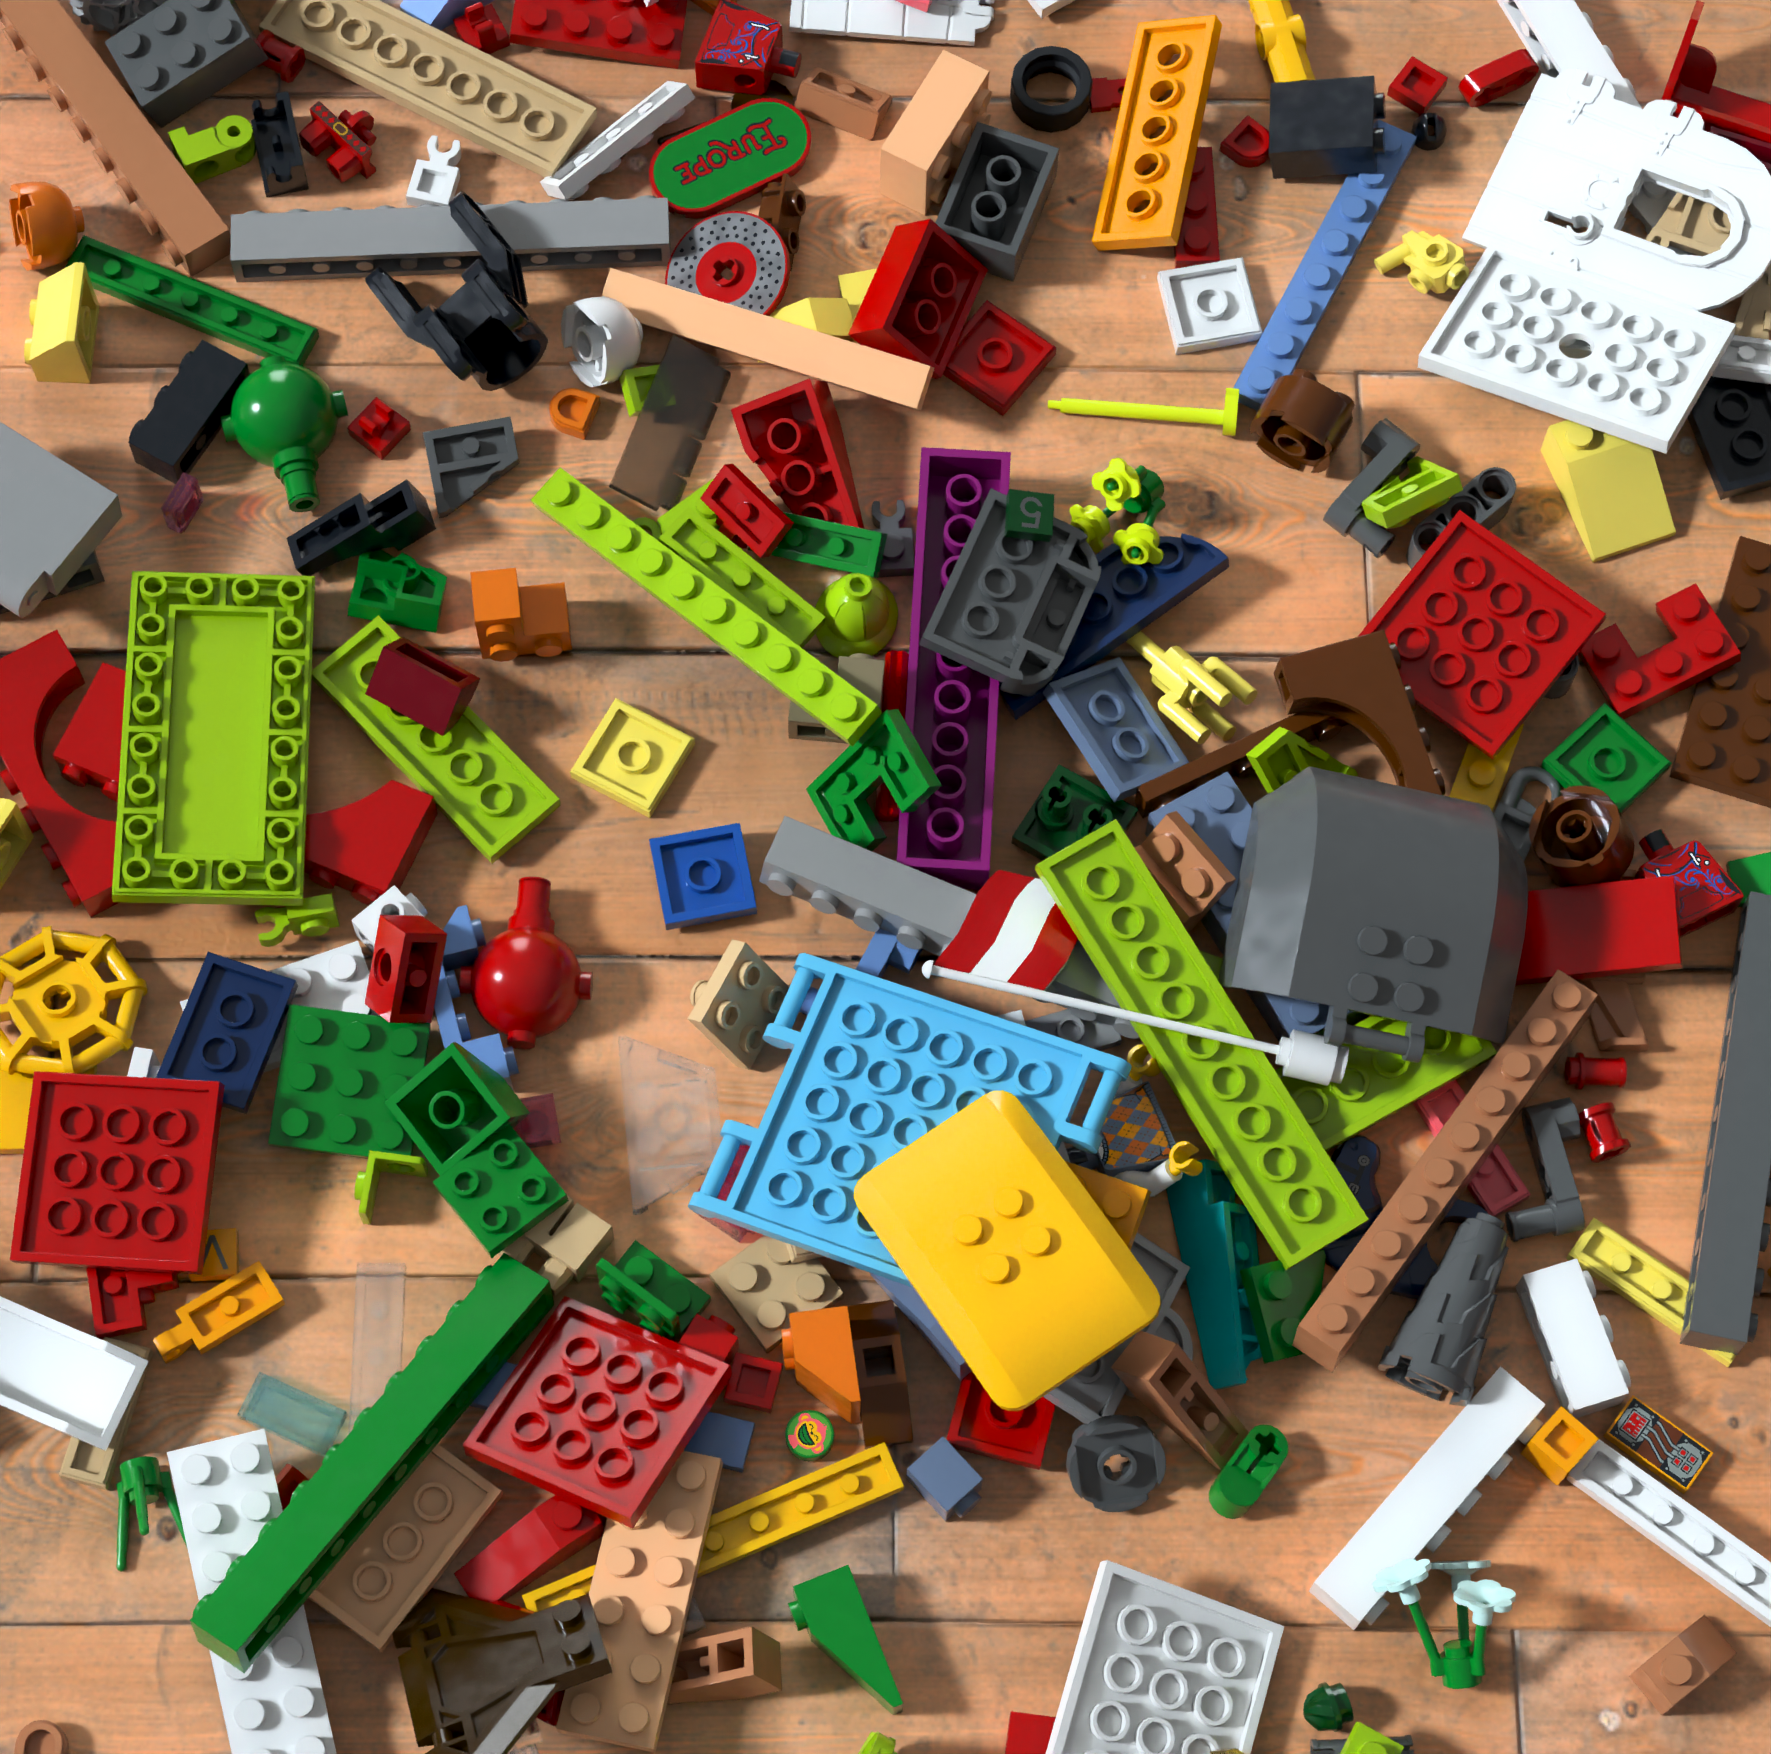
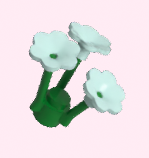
M1406 1559L1397 1563L1394 1567L1380 1571L1376 1575L1377 1580L1372 1583L1374 1591L1398 1592L1402 1603L1409 1606L1430 1659L1431 1676H1442L1443 1686L1452 1689L1470 1688L1481 1684L1482 1676L1486 1675L1484 1653L1487 1626L1492 1624L1493 1612L1505 1613L1512 1609V1603L1516 1599L1515 1591L1510 1588L1501 1587L1498 1582L1493 1580L1471 1581L1473 1573L1480 1569L1491 1567V1560L1430 1562L1429 1559L1418 1561L1416 1559ZM1430 1569H1438L1451 1575L1452 1593H1454L1453 1600L1457 1603L1459 1639L1444 1643V1651L1440 1654L1418 1602L1421 1599V1595L1416 1583L1425 1580L1429 1576L1428 1571ZM1468 1608L1473 1612L1472 1621L1476 1624L1474 1646L1469 1637Z

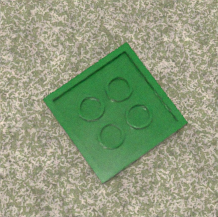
M289 1004L268 1145L368 1159L370 1150L412 1156L414 1141L384 1102L425 1067L431 1023H389L381 1016Z

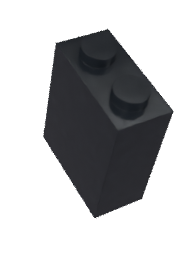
M1374 76L1271 83L1269 158L1274 179L1377 172V154H1385L1384 128H1378V119H1385L1386 105L1385 94L1377 93Z

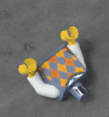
M1136 1045L1129 1051L1127 1056V1062L1132 1066L1126 1081L1120 1082L1099 1134L1102 1137V1142L1098 1152L1090 1154L1074 1146L1067 1148L1066 1151L1070 1163L1091 1170L1097 1168L1099 1173L1150 1190V1197H1154L1182 1178V1172L1189 1176L1199 1175L1202 1172L1203 1165L1196 1159H1189L1191 1155L1199 1151L1198 1147L1186 1141L1175 1143L1149 1081L1142 1083L1141 1077L1143 1075L1152 1077L1160 1073L1155 1058H1151L1143 1066L1145 1057L1150 1053L1145 1045ZM1087 1113L1082 1117V1124L1084 1123Z

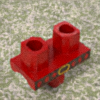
M320 101L310 108L312 121L299 133L302 147L315 157L329 146L335 149L336 152L326 159V164L331 174L341 183L355 176L358 172L368 179L376 172V167L370 163L372 149L369 147L377 139L371 132L374 118L364 110L354 115L348 110H344L337 118Z

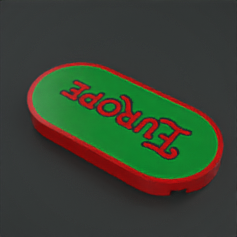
M760 98L747 102L664 142L656 150L650 162L649 184L651 192L657 198H668L669 212L672 214L676 212L685 215V218L693 219L713 215L763 191L771 182H782L783 174H788L789 177H792L798 173L806 162L810 150L811 131L804 115L786 101L775 98Z

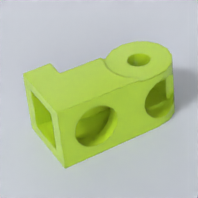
M238 115L226 116L215 127H210L188 135L184 126L168 132L173 155L195 184L249 163L256 153L252 125L246 118Z

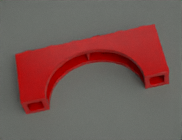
M56 629L0 658V757L6 766V769L0 772V776L12 797L18 793H21L27 805L21 808L20 811L32 833L42 830L48 842L40 847L52 869L56 870L62 866L69 880L61 883L72 905L75 908L83 904L90 918L120 903L113 902L112 900L116 821L95 818L75 809L54 791L45 776L42 752L49 721L62 701L74 690L85 684L78 665Z

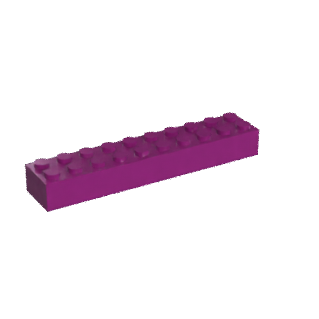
M921 447L905 722L942 786L916 811L902 813L900 810L897 862L962 889L980 890L989 879L999 681L919 645L990 489L992 488L1005 495L1009 492L1011 452Z

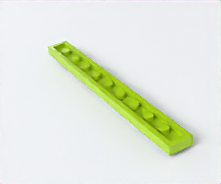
M561 467L531 499L537 509L853 747L882 714L881 709L875 702Z

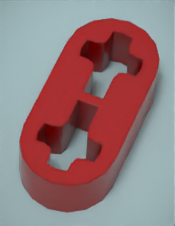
M1519 49L1471 71L1461 80L1458 88L1469 106L1479 107L1529 83L1537 75L1539 66L1528 50Z

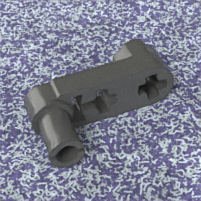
M1387 418L1380 420L1370 431L1361 446V450L1373 460L1332 503L1324 515L1323 521L1342 536L1350 535L1373 553L1376 558H1380L1393 543L1395 535L1381 525L1366 519L1361 502L1373 492L1379 490L1383 483L1392 475L1399 476L1407 468V462L1418 453L1420 444Z
M1568 1097L1524 1107L1522 1109L1523 1128L1546 1201L1545 1205L1516 1212H1507L1505 1220L1509 1236L1513 1242H1517L1521 1239L1551 1232L1554 1236L1584 1230V1212L1563 1145L1565 1141L1580 1138V1119L1576 1106Z

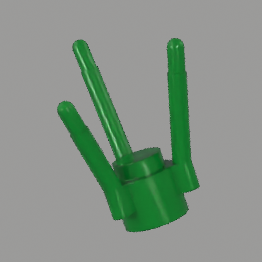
M137 1457L120 1464L121 1482L116 1484L119 1498L116 1567L118 1571L122 1572L126 1569L130 1504L136 1506L139 1532L145 1536L149 1533L147 1505L160 1499L159 1492H162L186 1547L187 1544L177 1498L172 1488L170 1472H160L159 1461L156 1457Z

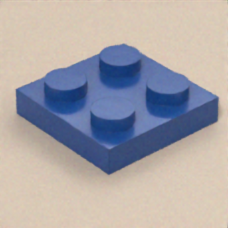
M740 823L649 839L666 930L757 914Z

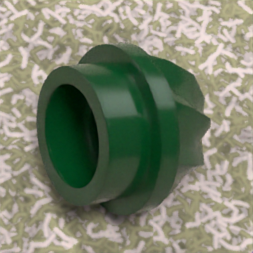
M1326 1682L1321 1683L1317 1689L1307 1695L1304 1702L1303 1715L1306 1721L1318 1731L1333 1730L1338 1732L1343 1729V1724L1354 1720L1349 1697L1341 1683L1331 1686Z

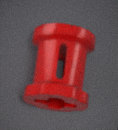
M263 30L258 35L257 40L269 59L257 67L264 65L279 73L281 80L287 83L293 82L305 64L304 48L298 45L291 47L276 39L270 30Z
M1612 1102L1601 1103L1578 1113L1580 1127H1582L1592 1150L1589 1154L1592 1163L1615 1158L1625 1153L1631 1147L1629 1140L1622 1138L1613 1117L1616 1109Z

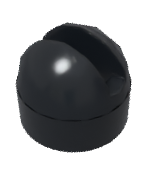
M1422 113L1414 121L1411 134L1417 136L1415 145L1418 148L1430 151L1439 148L1443 144L1447 128L1444 119L1439 114ZM1428 125L1434 126V136H1428Z

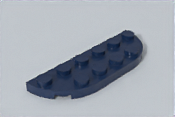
M1183 533L1181 538L1159 536L1160 543L1158 548L1163 551L1164 557L1156 565L1150 562L1140 565L1123 564L1121 560L1123 554L1120 547L1115 543L1096 554L1098 566H1101L1099 581L1064 659L1050 682L1086 670L1229 568V558L1212 544ZM1047 685L1038 690L1035 695L1029 697L1001 690L1000 694L1008 711L1017 720L1046 699L1043 691Z

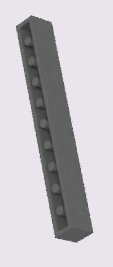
M1753 891L1749 893L1740 910L1689 1273V1287L1686 1295L1684 1321L1680 1337V1344L1733 1353L1736 1356L1747 1342L1754 1341L1756 1335L1758 1314L1751 1313L1753 1296L1759 1297L1764 1281V1269L1758 1268L1757 1265L1759 1251L1765 1252L1770 1235V1224L1763 1223L1765 1206L1771 1207V1178H1769L1771 1168V895Z

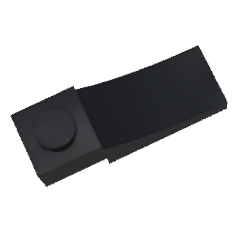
M406 479L371 502L359 493L286 539L296 570L302 576H312L335 563L366 552L391 547L401 551L434 531L436 527L426 498Z

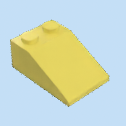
M1565 420L1548 427L1540 450L1593 563L1675 535L1676 530L1652 449L1570 420Z

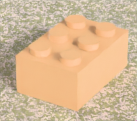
M942 51L881 147L880 194L923 215H926L933 202L939 204L942 201L949 187L950 180L948 178L954 169H958L977 122L989 124L991 115L987 113V107L992 96V91L988 90L989 71L948 51Z

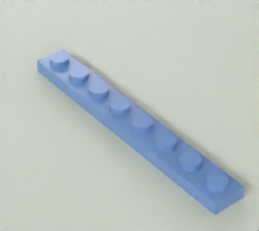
M1378 119V128H1384L1385 154H1377V172L1348 174L1233 387L1239 389L1238 403L1258 411L1273 382L1281 376L1293 373L1408 159L1417 136Z

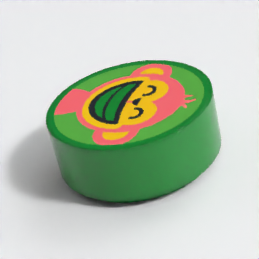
M805 1410L799 1412L787 1424L785 1431L786 1445L792 1455L802 1461L820 1460L829 1453L833 1446V1426L830 1420L818 1411Z

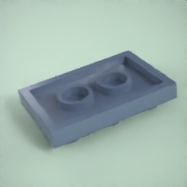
M1120 657L1050 682L1043 691L1045 698L1113 802L1135 795L1137 788L1141 784L1189 763Z

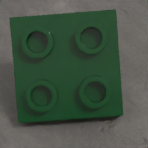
M1059 764L1013 834L1011 843L1043 861L1115 819L1126 833L1137 816L1138 808L1124 800L1113 802L1106 790Z

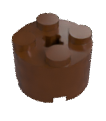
M1295 369L1291 375L1281 376L1273 382L1252 420L1249 430L1251 435L1256 431L1260 437L1257 442L1258 447L1276 462L1298 471L1302 464L1314 466L1311 473H1319L1329 467L1353 423L1352 410L1355 404L1346 394L1334 392L1319 383L1311 372L1304 369Z
M1572 786L1561 790L1562 795L1551 802H1548L1546 799L1539 805L1530 822L1529 838L1536 855L1556 885L1559 887H1570L1621 880L1622 875L1626 872L1633 859L1634 839L1618 807L1606 793L1591 786Z

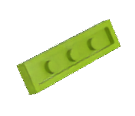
M689 506L659 537V542L801 648L825 624L826 617Z

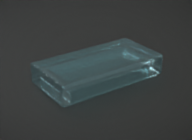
M259 1372L237 1416L245 1422L265 1429L269 1433L324 1457L332 1447L348 1414L341 1408Z

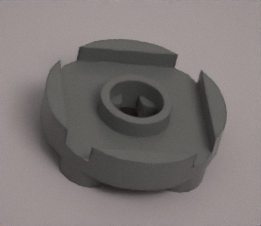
M1109 1415L1098 1418L1089 1424H1083L1075 1429L1072 1435V1444L1067 1453L1066 1468L1071 1484L1081 1498L1083 1497L1085 1500L1093 1503L1095 1508L1102 1511L1123 1512L1142 1505L1149 1499L1148 1493L1154 1489L1156 1483L1158 1485L1161 1484L1166 1471V1458L1157 1435L1149 1428L1143 1418L1127 1415ZM1120 1454L1121 1457L1129 1458L1127 1462L1121 1463V1471L1112 1472L1109 1466L1104 1465L1113 1455Z

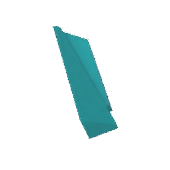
M1202 1159L1198 1160L1203 1165L1202 1172L1199 1175L1189 1176L1182 1172V1178L1166 1188L1181 1259L1184 1264L1190 1267L1186 1275V1281L1208 1380L1215 1390H1221L1245 1384L1248 1380L1245 1371L1251 1361L1262 1357L1240 1274L1242 1269L1259 1265V1255L1254 1219L1245 1205L1235 1203V1189L1219 1163L1213 1160Z

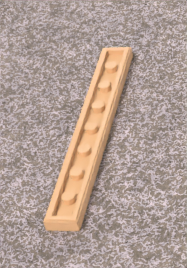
M610 268L602 296L622 303L638 319L640 324L919 411L922 409L934 368L929 365Z

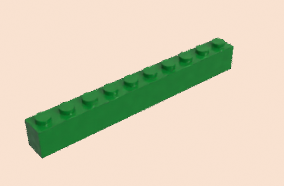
M505 1253L494 1265H488L483 1269L477 1278L473 1290L464 1300H458L453 1304L447 1313L444 1324L433 1336L429 1335L423 1339L416 1350L414 1359L403 1371L396 1372L389 1379L384 1394L372 1408L367 1407L359 1414L349 1435L341 1444L337 1443L328 1450L322 1461V1466L309 1481L305 1480L297 1486L291 1496L289 1505L278 1518L270 1519L263 1526L259 1533L258 1541L245 1556L237 1557L228 1568L226 1577L212 1594L205 1595L198 1602L190 1622L199 1643L245 1674L554 1306V1300L549 1280Z

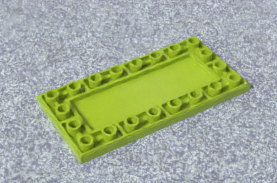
M132 571L112 884L113 902L303 906L315 576Z

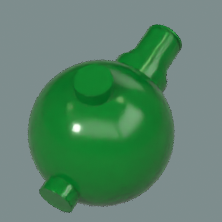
M270 356L261 360L259 363L260 368L252 372L241 383L233 398L231 414L220 416L226 442L237 440L250 457L261 464L274 468L275 476L281 479L282 484L285 486L291 511H311L320 505L315 481L316 471L319 468L317 458L331 444L336 433L338 418L348 416L343 390L332 392L327 383L312 370L298 364L286 363L285 358L282 356Z

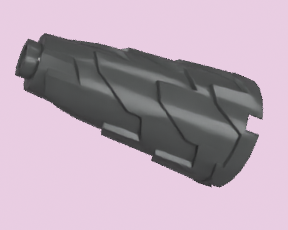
M1479 1212L1476 1218H1467L1457 1228L1436 1272L1432 1271L1412 1311H1408L1390 1346L1385 1347L1378 1364L1379 1371H1386L1388 1369L1386 1373L1388 1378L1429 1398L1439 1401L1444 1389L1454 1392L1449 1404L1457 1406H1467L1476 1388L1474 1381L1487 1342L1484 1336L1498 1295L1494 1293L1509 1250L1506 1246L1508 1234L1503 1230V1221L1492 1215Z

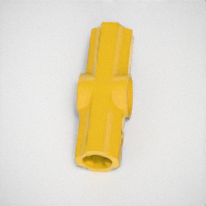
M1248 0L1255 21V40L1258 53L1262 60H1268L1274 82L1315 80L1306 53L1307 42L1304 24L1299 14H1293L1289 0Z

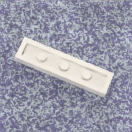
M667 81L570 157L559 168L554 177L548 176L541 180L540 183L547 195L567 200H573L583 195L589 189L588 183L599 174H606L617 168L621 163L620 158L631 149L644 146L653 138V131L662 124L677 120L684 114V107L695 99L688 84Z

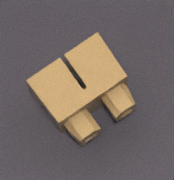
M567 1196L569 1201L499 1253V1257L505 1253L525 1265L533 1253L546 1260L538 1274L550 1281L552 1295L554 1296L561 1292L572 1279L579 1283L596 1256L600 1252L603 1254L614 1240L613 1229L610 1224L579 1203H576L574 1206V1201L569 1196Z

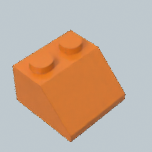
M848 1306L789 1313L790 1328L781 1329L785 1370L795 1369L796 1384L848 1423H860L861 1399Z

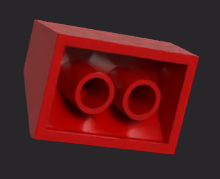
M931 219L898 225L892 233L848 335L860 345L929 365L934 368L932 378H942L988 269Z

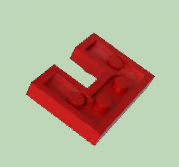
M1696 583L1656 603V612L1673 637V641L1637 658L1615 623L1593 634L1578 653L1607 702L1621 718L1626 719L1741 661L1740 650Z

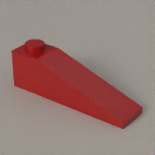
M809 378L731 409L745 453L753 463L757 464L770 482L769 486L777 496L782 498L793 514L864 529L841 423L826 381Z

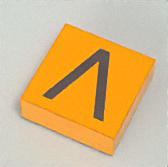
M236 1228L207 1231L202 1275L189 1274L191 1282L225 1280L239 1273V1242Z

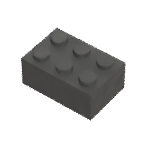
M168 0L105 41L106 46L141 107L161 128L269 59L235 0Z
M977 122L935 223L988 269V274L1013 282L1057 176L1059 148Z

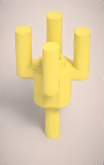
M1141 631L1126 641L1152 664L1150 669L1152 674L1151 682L1165 693L1158 701V708L1164 715L1198 744L1204 743L1209 738L1211 730L1223 741H1228L1234 736L1236 727L1211 707L1206 700L1210 698L1219 707H1224L1230 702L1234 694L1245 705H1248L1257 697L1258 691L1218 657H1209L1200 664L1180 646H1172L1165 652Z

